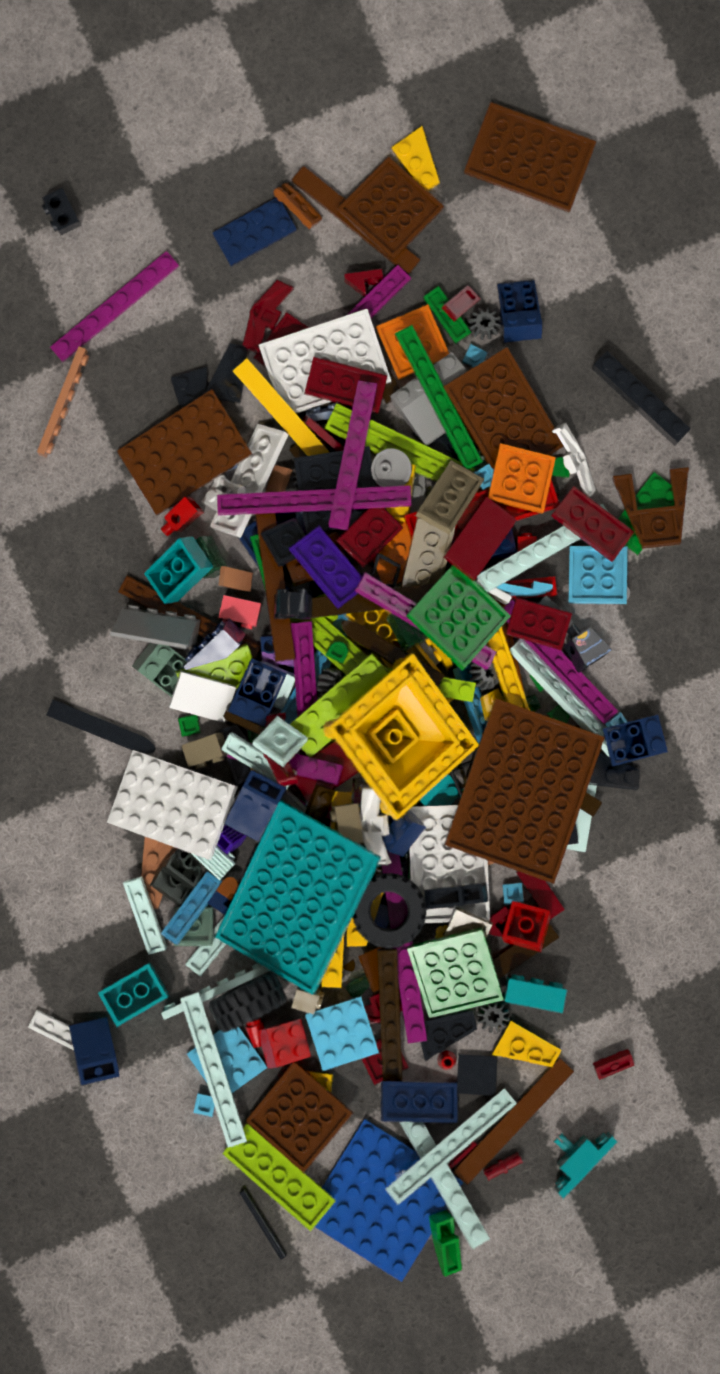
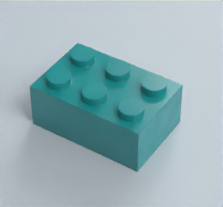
M194 537L179 538L144 574L163 603L167 604L178 602L213 568V565Z
M151 962L98 993L117 1027L170 996Z
M512 974L511 977L506 978L503 994L505 1002L563 1013L567 993L563 984L550 981L549 984H544L542 979L532 977L528 981L524 980L525 977L517 974Z

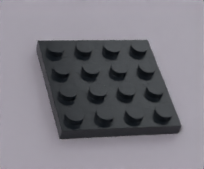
M369 446L364 449L357 488L376 487V482L371 473L372 459ZM344 450L294 458L298 490L336 489ZM368 508L352 509L349 527ZM331 510L302 512L306 535L318 526L324 532L339 530L338 528L329 527Z

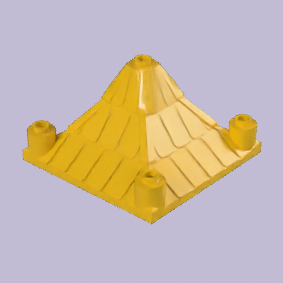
M413 653L405 658L396 660L392 671L337 719L326 721L323 727L325 736L330 739H336L380 798L381 811L385 815H391L394 820H398L479 746Z

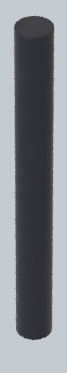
M244 1189L239 1194L276 1254L282 1260L287 1256L251 1196Z

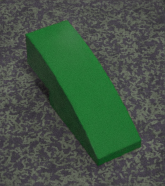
M447 1210L429 1216L432 1239L443 1276L446 1277L461 1271L459 1237L455 1234L453 1216Z

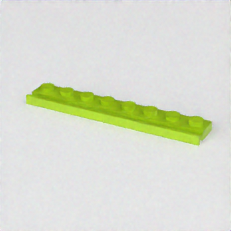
M336 403L324 430L346 439L352 410ZM370 420L365 447L369 446L371 452L378 454L385 449H398L408 456L411 464L416 465L415 473L436 483L451 460L462 466L461 462ZM470 468L468 470L474 472L475 469Z
M324 617L312 619L290 618V625L295 622L312 621L313 646L345 675L350 673L368 657ZM336 641H341L348 647V655L343 664L326 656L329 647Z

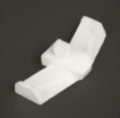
M563 423L552 431L557 433L568 452L563 456L564 466L569 470L570 474L577 472L583 493L590 497L596 492L586 457L567 423Z
M371 786L362 788L360 808L364 844L368 850L381 856L378 864L388 865L391 863V860L388 857L382 836L389 834L387 815H379L380 798Z

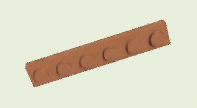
M80 346L77 349L37 450V453L43 457H47L48 453L51 454L55 444L52 442L54 437H58L61 431V419H65L67 416V404L73 400L75 384H79L82 378L80 371L82 366H86L88 363V352Z

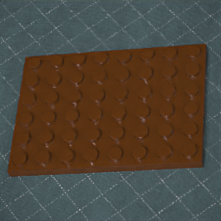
M495 698L444 845L554 884L605 737Z

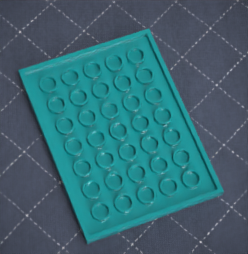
M279 801L215 938L313 995L316 993L378 866L381 856L284 801Z

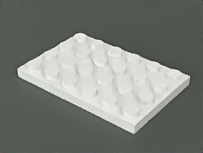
M368 309L259 344L272 387L296 414L331 402L304 395L313 357L387 375L386 384L391 382Z
M133 750L107 823L212 860L237 786Z
M458 805L418 806L409 809L426 826L425 830L409 849L410 878L418 886L424 899V890L486 882L488 902L427 909L425 923L450 922L456 907L490 921L488 860L444 845Z

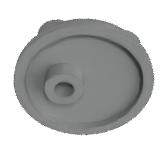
M385 449L376 455L371 466L373 479L380 487L404 486L410 479L412 472L408 456L398 449Z

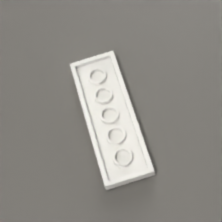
M257 424L248 443V447L253 455L239 463L231 482L244 486L246 493H262L289 434ZM227 488L225 494H234V492ZM216 512L210 527L241 538L252 514L230 515L227 518L224 515L218 516V512Z

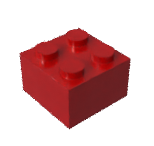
M512 901L502 936L504 943L541 952L550 923L551 912Z
M301 1019L289 1020L258 1030L267 1068H277L311 1057Z

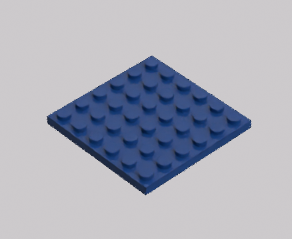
M364 1118L322 1186L326 1192L336 1199V1202L315 1227L402 1282L431 1235L429 1216L444 1211L448 1207L431 1177L400 1204L394 1201L386 1191V1188L417 1163L420 1158L414 1149ZM454 1175V1177H455V1179L457 1180L459 1186H461L462 1183H463V1180H461L460 1178H458V1177H456V1176Z

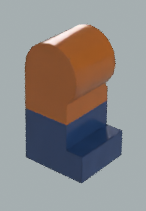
M233 877L225 878L208 901V904L226 915L228 906L232 902L241 882Z

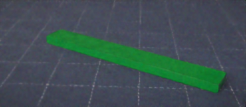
M413 325L395 333L462 466L470 469L482 463L483 461L453 403L444 390V385Z

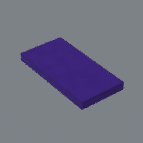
M320 526L289 548V551L337 609L358 594L355 589L362 576Z

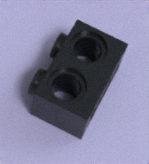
M63 188L42 197L44 200L42 207L46 215L50 214L53 219L50 223L54 232L59 231L60 235H63L81 226ZM60 201L59 207H51L53 202ZM62 218L69 219L68 223L64 225L60 224V220Z

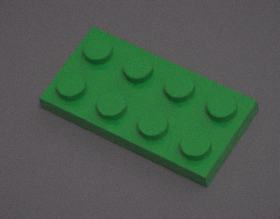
M655 472L635 496L637 510L674 506L671 484ZM624 510L618 520L634 531L629 517ZM634 531L625 547L638 556L643 549Z

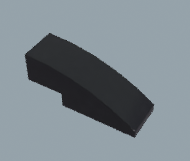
M486 882L424 890L426 910L488 902Z

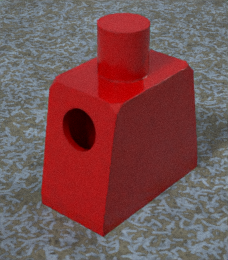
M184 497L164 516L167 523L160 529L167 537L174 531L182 532L200 517L204 511L193 498Z

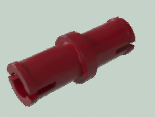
M515 1152V1154L503 1160L499 1159L498 1163L483 1169V1172L488 1181L502 1173H508V1170L522 1164L523 1161L518 1152Z

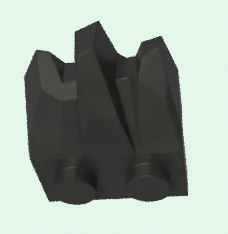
M177 849L158 868L150 886L178 906H181L190 890L196 887L201 877V866L193 867L194 856L192 853H188L182 858L180 850Z

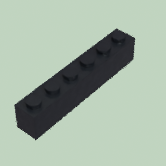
M608 351L593 365L592 369L674 446L690 431V427Z

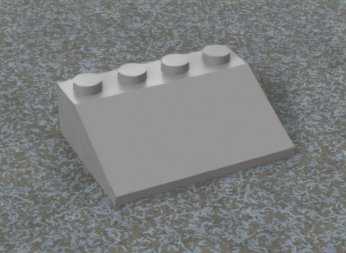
M452 352L433 365L443 385L448 384L467 372ZM417 377L390 396L395 409L424 445H429L445 433Z
M128 605V607L122 608L110 634L116 637L187 649L197 643L201 620L195 619L196 616L184 614V617H181L172 611H166L164 614L158 613V609L155 608L141 610L139 609L140 606Z

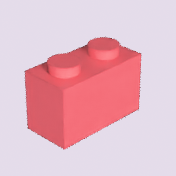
M223 595L218 618L224 622L230 618L233 622L241 624V628L252 630V627H257L262 605L261 603Z

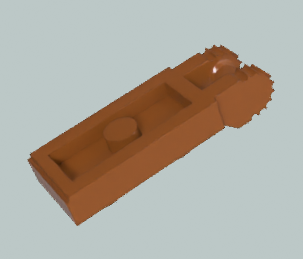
M284 183L281 187L274 189L273 194L277 197L278 201L283 202L308 229H311L322 220V216L290 184Z

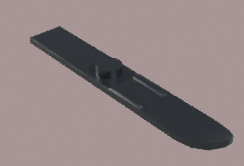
M52 700L46 714L51 718L132 751L135 750L143 754L155 752V746L147 738L56 700Z

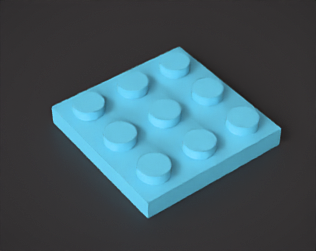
M570 546L569 604H627V547L624 546L614 561L611 562L591 546Z
M361 996L317 1010L314 1014H305L323 1071L379 1053Z
M240 1027L225 1033L219 1030L213 1034L232 1093L267 1068V1065ZM195 1047L187 1053V1056L206 1081Z

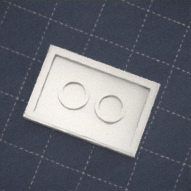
M180 671L169 707L224 723L223 715L225 711L229 710L236 686Z

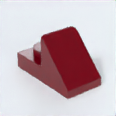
M382 269L344 274L345 283L365 297V283H368V285L379 284V281L383 280Z
M506 906L490 917L492 927L488 935L503 936L495 924L497 922L502 924L507 920L509 910Z

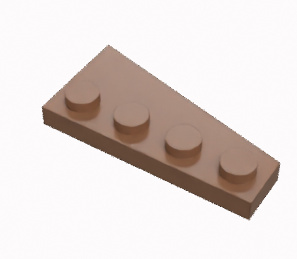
M145 837L141 876L145 882L153 908L159 909L163 894L150 886L158 868L178 848Z

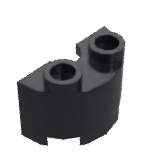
M278 589L274 598V619H312L313 596L307 594V590L297 589L296 592Z

